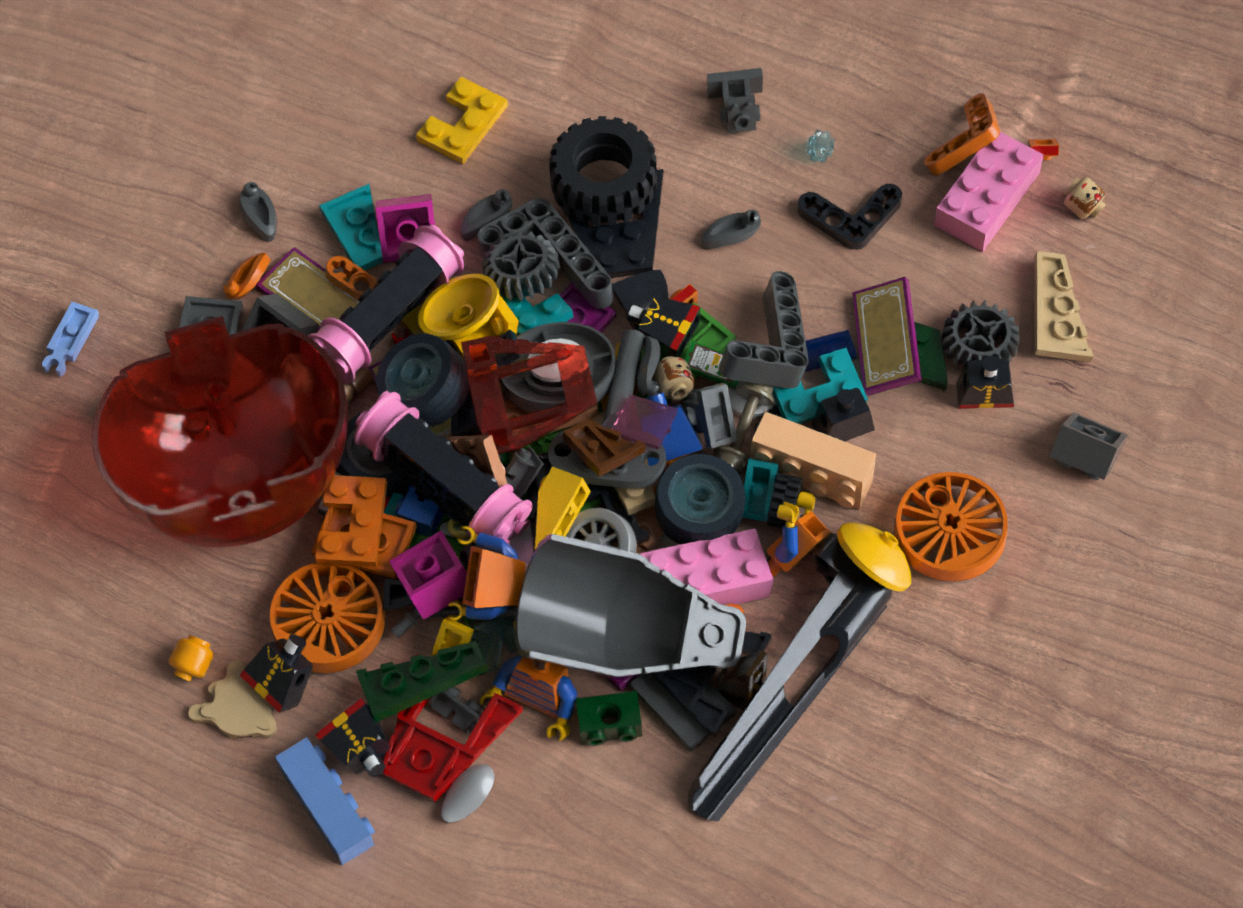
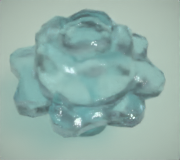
M816 130L814 136L809 137L806 152L811 155V161L819 160L825 162L827 157L833 154L835 140L831 138L830 131L822 132L821 130Z

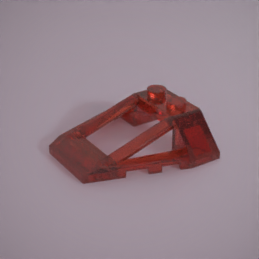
M487 336L461 342L480 435H492L498 454L516 451L538 440L597 404L584 346L548 342V344L528 342V340L524 339L509 340L496 336ZM495 353L542 354L498 368ZM557 363L566 403L508 420L499 379ZM541 423L531 429H528L518 435L513 436V430Z

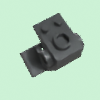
M762 68L707 74L708 99L722 97L723 109H720L721 124L727 125L729 133L756 130V121H761L759 104L755 105L754 94L762 93L763 91Z
M720 383L688 392L687 396L683 398L685 412L696 432L704 433L707 448L712 449L738 441L727 384Z

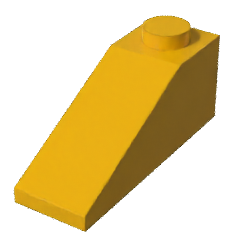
M552 466L548 475L544 476L541 480L538 491L535 550L540 541L549 534L566 537L591 492L582 477Z

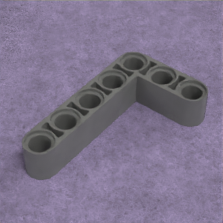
M533 199L488 223L479 230L478 242L483 258L485 257L484 253L489 251L491 244L498 245V238L505 240L509 234L518 236L520 231L526 236L531 231L535 237L542 235L545 240H550V243L557 251L561 270L592 307L603 309L613 302V290L609 274L546 199Z
M776 271L771 275L763 294L770 345L739 340L730 341L726 346L718 369L724 377L731 380L783 388H796L801 382L809 361L796 281L790 274Z

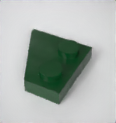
M914 322L922 380L919 382L946 391L948 380L940 330Z

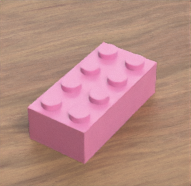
M1000 132L999 136L992 143L977 152L936 208L934 226L983 252L1040 174L1043 154Z
M756 529L732 533L712 540H700L640 553L650 563L660 569H665L674 578L686 585L689 584L719 604H741L770 597L773 577Z

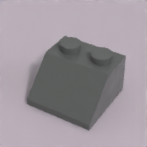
M278 293L257 297L236 342V346L273 374L280 376L281 360L293 350H306L304 339L308 334L315 333L319 324Z
M1073 412L1062 424L1049 457L1056 459L1055 462L1062 467H1075L1082 470L1083 474L1088 478L1094 480L1101 478L1105 480L1128 435Z

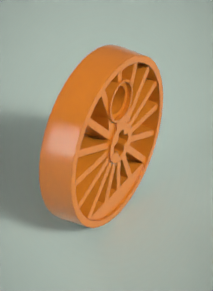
M959 472L935 473L914 483L903 495L894 519V537L898 540V546L904 552L907 562L918 572L941 581H964L985 573L999 560L1007 541V513L998 494L982 480ZM951 485L962 487L956 504L952 498ZM968 489L976 492L977 494L961 509ZM927 490L925 493V497L920 494L921 492ZM984 498L990 503L973 510ZM912 500L923 510L909 506L908 503ZM939 501L943 503V505L935 506L931 502ZM994 512L998 516V518L980 519ZM905 515L920 521H901V517ZM982 529H1001V535ZM923 531L908 538H905L903 532ZM930 540L918 553L911 548ZM941 543L934 563L924 559ZM956 545L959 547V549H960V551H961V553H962V554H960V555H958V556H957V548H956ZM949 546L951 559L942 562L946 548Z
M313 563L293 572L278 587L270 607L271 633L274 641L282 638L288 640L289 636L292 635L288 632L295 630L298 631L294 634L303 639L308 636L305 641L306 646L301 654L312 663L313 668L311 672L336 673L356 666L374 651L384 632L385 610H383V602L375 584L361 570L350 565ZM329 574L328 588L323 594L318 576ZM313 578L319 600L305 586L304 581ZM354 580H356L357 582L361 583V584H360L358 587H356V588H355V585H354ZM297 587L308 601L291 594V590ZM341 591L349 592L344 597L336 596ZM368 591L373 596L371 598H367L364 600H357L364 594H366ZM283 601H286L299 608H287L280 606ZM377 607V614L357 613ZM277 617L294 618V620L277 624ZM354 623L374 624V628L370 632ZM346 631L365 639V641L358 646ZM336 634L339 635L352 652L341 655ZM320 636L319 647H316L314 645ZM328 637L331 639L335 655L326 651Z

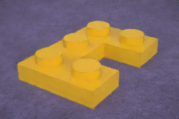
M461 76L446 95L448 103L466 111L455 127L431 115L416 134V138L421 144L464 164L506 109L508 103L506 98Z

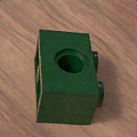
M637 691L576 698L581 744L598 746L606 741L619 740L621 742H629L637 737H642V723ZM606 717H614L617 719V721L612 724H606L602 722V720Z

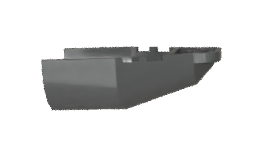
M549 534L538 544L523 579L515 621V641L519 655L525 658L611 677L698 666L727 669L735 666L740 660L746 629V618L739 609L719 604L689 584L686 585L674 578L665 569H660L647 561V558L638 553Z

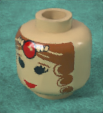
M1077 177L1063 193L1066 197L1064 199L1065 206L1081 219L1087 218L1090 214L1096 217L1106 205L1102 202L1105 197V191L1088 177H1084L1081 180Z
M669 356L659 361L653 374L654 381L660 385L658 392H663L668 400L683 399L694 387L695 380L690 367L680 357Z

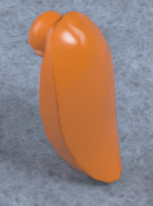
M265 252L259 253L242 262L233 272L230 280L227 281V286H223L225 296L228 299L238 300L251 292L271 261L269 256Z

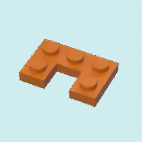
M326 476L323 498L324 506L352 508L349 532L319 531L315 556L317 563L377 566L387 490L386 478Z

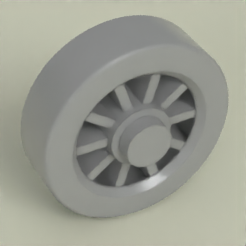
M589 508L579 512L566 537L575 539L578 532L581 531L585 536L584 541L633 553H636L637 550L636 536L631 525L622 516L604 508ZM589 522L592 525V533L585 528V525ZM601 522L605 523L604 526H603V528H602V530H601ZM618 542V547H614L613 544Z

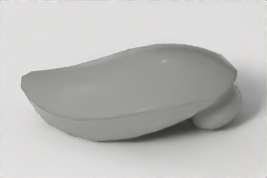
M477 764L468 768L457 777L443 802L441 815L445 822L454 823L464 819L485 801L492 789L495 778L493 769L490 766Z

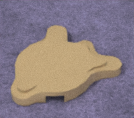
M238 660L228 665L227 675L223 680L209 685L208 691L213 700L207 703L192 705L188 712L192 722L213 724L221 733L234 739L252 735V738H270L277 731L272 706L240 677L245 666Z

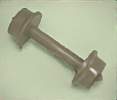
M743 382L736 389L737 394L747 400L736 427L738 441L730 443L729 447H716L713 449V452L717 458H721L737 471L738 475H741L744 466H747L748 459L750 458L740 450L757 405L770 406L773 404L772 392L774 386Z

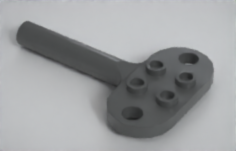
M628 329L622 333L615 372L601 426L621 432V438L632 443H636L637 440L644 442L646 445L645 453L598 477L563 440V431H561L552 439L548 448V459L551 468L553 466L582 477L586 484L622 488H644L654 484L662 476L666 468V452L662 443L653 435L626 429L645 340L642 332ZM561 449H569L571 451L565 457L556 455ZM648 458H657L659 460L653 466L644 464V461Z

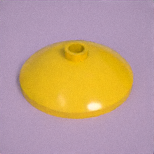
M466 274L453 278L448 283L439 286L424 301L418 315L419 326L424 334H432L444 341L464 338L476 332L492 317L499 302V289L490 277L483 274Z
M857 522L844 523L837 530L840 545L850 559L864 573L879 584L894 591H905L911 585V571L906 556L898 546V540L891 533L883 532L876 527Z

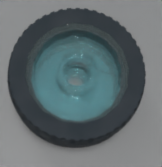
M424 333L409 336L395 344L384 356L383 361H381L376 376V388L378 389L379 397L385 391L398 393L401 397L400 401L408 408L415 407L419 410V418L423 419L429 427L444 423V421L456 414L466 400L471 381L468 366L460 354L439 337Z
M691 454L681 457V459H677L668 466L658 482L654 505L656 518L665 535L678 545L700 540H712L735 533L741 523L745 507V490L741 477L730 464L716 456Z

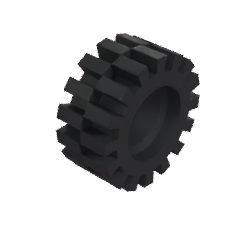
M778 473L769 506L768 526L782 529V526L786 525L785 520L777 518L778 507L783 505L784 502L797 504L802 488V478Z

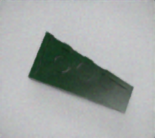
M474 641L438 650L436 655L423 657L421 654L410 657L408 662L396 665L393 662L380 664V669L367 671L364 668L356 670L371 713L376 722H379L488 671L489 668L478 643Z

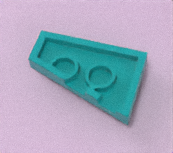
M370 183L319 205L322 216L351 262L364 271L383 263Z

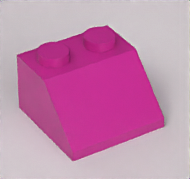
M431 194L375 201L383 263L397 261L400 258L398 253L400 244L404 241H411L414 238V231L419 226L435 225Z
M442 531L389 561L423 620L445 608L450 602L462 598L464 595L467 572Z

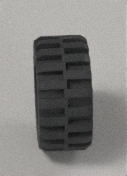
M598 116L596 120H591L590 117L583 119L579 125L574 123L568 127V133L562 132L557 138V143L552 146L550 151L551 157L549 158L551 190L557 204L563 207V211L569 216L576 215V220L583 223L591 221L592 225L600 226L601 223H608V226L616 225L619 220L626 222L632 219V214L639 215L645 209V205L650 204L653 192L656 191L657 186L655 148L653 143L648 140L647 134L642 130L637 131V126L628 121L625 124L623 119L614 117L613 120L607 119V116ZM599 160L614 161L627 169L624 175L608 182L592 181L579 173L586 165Z

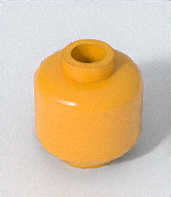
M190 634L188 638H180L169 658V664L176 669L174 675L189 682L192 677L203 678L214 657L213 651L209 649L211 644Z

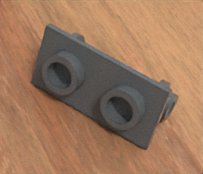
M528 447L527 450L521 449L519 452H515L514 457L505 469L507 474H511L510 477L505 476L507 483L513 487V493L520 499L523 498L525 492L544 465L531 447Z
M456 686L427 700L429 707L445 718H448L452 711L455 710L456 714L450 722L466 734H470L485 710L475 700L469 699L467 701L459 695L461 690Z

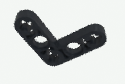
M894 184L882 185L854 216L815 192H806L798 199V213L804 220L847 248L859 250L869 243L899 209L902 191ZM884 196H894V200L890 198L887 200L884 207L882 206L884 203ZM812 204H815V208H814V207H810L809 209L806 208V205H809V206H810V205H812ZM869 212H875L880 215V219L869 221L865 218V215ZM830 216H836L841 222L833 226L827 224L825 220ZM857 233H860V234H861L860 237H859V236H856V237H854V238H851V234H853V235H856Z

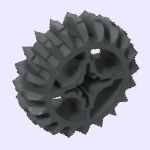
M520 231L518 236L509 234L505 240L498 238V245L491 244L489 251L484 253L485 257L484 261H482L483 275L490 277L497 285L501 297L506 296L509 301L515 297L522 301L527 296L533 300L534 294L539 293L543 295L544 288H552V281L557 280V272L560 267L557 251L550 243V240H545L542 235L535 237L532 231L527 236L523 235Z
M974 300L970 303V307L962 303L959 311L953 309L950 318L945 320L944 329L942 330V347L947 350V359L954 358L953 363L955 367L961 364L965 366L966 362L970 360H983L987 356L1009 360L1010 364L1012 357L1016 356L1017 347L1020 344L1019 326L1015 325L1014 316L1007 317V308L998 311L997 303L992 307L987 306L986 300L982 302L981 306H977ZM966 327L968 332L964 338L960 339L958 333ZM1001 336L1003 343L998 348H995L994 342Z

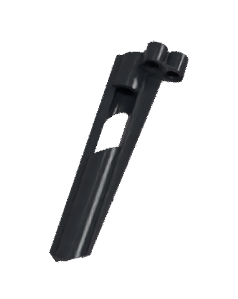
M828 533L812 553V558L818 566L816 570L824 576L829 586L735 725L720 742L691 784L688 806L689 810L695 815L713 821H719L887 608L886 604L891 599L892 590L879 584L864 573L846 554L839 543L837 535L834 533ZM827 635L837 636L840 641L838 650L793 706L789 704L784 693L785 682L820 638Z

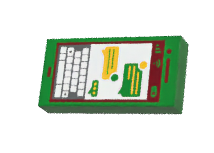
M692 341L685 357V361L688 363L692 374L718 384L725 383L729 388L736 390L739 381L724 377L718 369L724 353Z

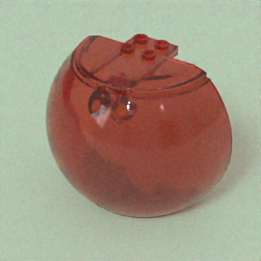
M220 316L165 332L171 352L136 361L119 371L120 375L113 379L98 405L92 427V448L97 467L107 486L119 502L139 521L163 535L191 545L216 548L234 547L269 538L287 529L302 518L326 491L338 469L344 452L348 432V403L344 382L335 362L325 349L313 339L290 327L284 328V324H268L229 335L224 318Z

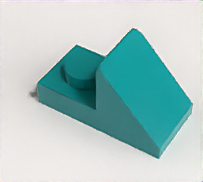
M748 459L744 483L745 507L742 518L767 522L772 492L778 476L777 463Z

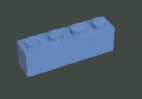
M306 737L275 756L279 770L341 865L374 846L371 835L375 831L366 817L362 819L355 811L359 808L350 792L343 793L339 787L343 784L334 768L328 770L324 764V761L327 759L318 744L312 746Z

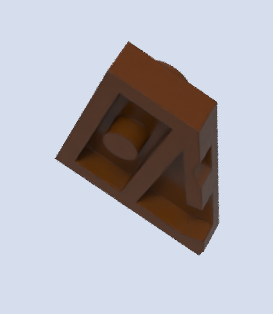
M589 419L563 431V440L598 477L645 453L646 445L644 442L637 440L636 443H632L621 438V432L611 428H604L599 423Z

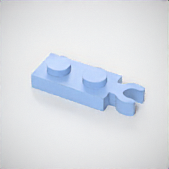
M71 302L46 347L51 355L46 356L42 362L44 372H48L52 365H58L56 368L57 375L59 377L64 375L66 372V360L75 362L99 318L98 310Z

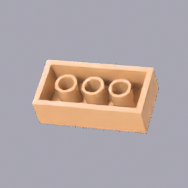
M765 412L751 442V459L777 463L778 473L802 478V488L809 490L811 494L817 497L830 498L846 508L853 507L860 510L873 482L876 453Z

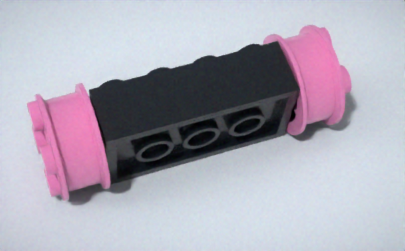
M433 224L430 226H419L414 231V238L411 241H404L400 244L398 248L400 258L395 263L397 266L392 271L386 270L377 280L378 284L373 290L368 288L358 299L359 303L354 309L350 306L340 316L339 320L331 317L325 318L321 322L320 330L317 333H311L305 337V358L310 364L318 365L328 380L334 385L352 383L355 379V373L360 368L363 369L370 365V352L431 290H436L442 284L448 283L452 276H458L463 272V250L458 245L453 244L437 226Z
M383 392L369 411L365 410L359 415L355 422L358 428L354 435V443L357 446H366L373 452V459L377 462L384 460V464L410 486L414 487L426 499L436 504L443 513L460 527H471L478 535L482 532L502 538L509 545L516 534H523L529 527L530 521L528 517L532 511L533 503L530 500L523 501L516 496L510 484L499 488L498 482L492 475L481 472L476 468L471 458L464 454L460 455L453 449L452 444L445 437H438L433 433L429 425L419 418V410L415 407L408 408L400 401L401 397L398 393ZM465 530L467 532V536L471 538V532L469 530Z

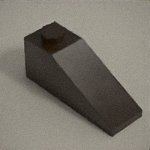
M761 650L741 657L735 666L722 669L716 679L718 691L728 702L742 711L745 710L766 679L767 653Z

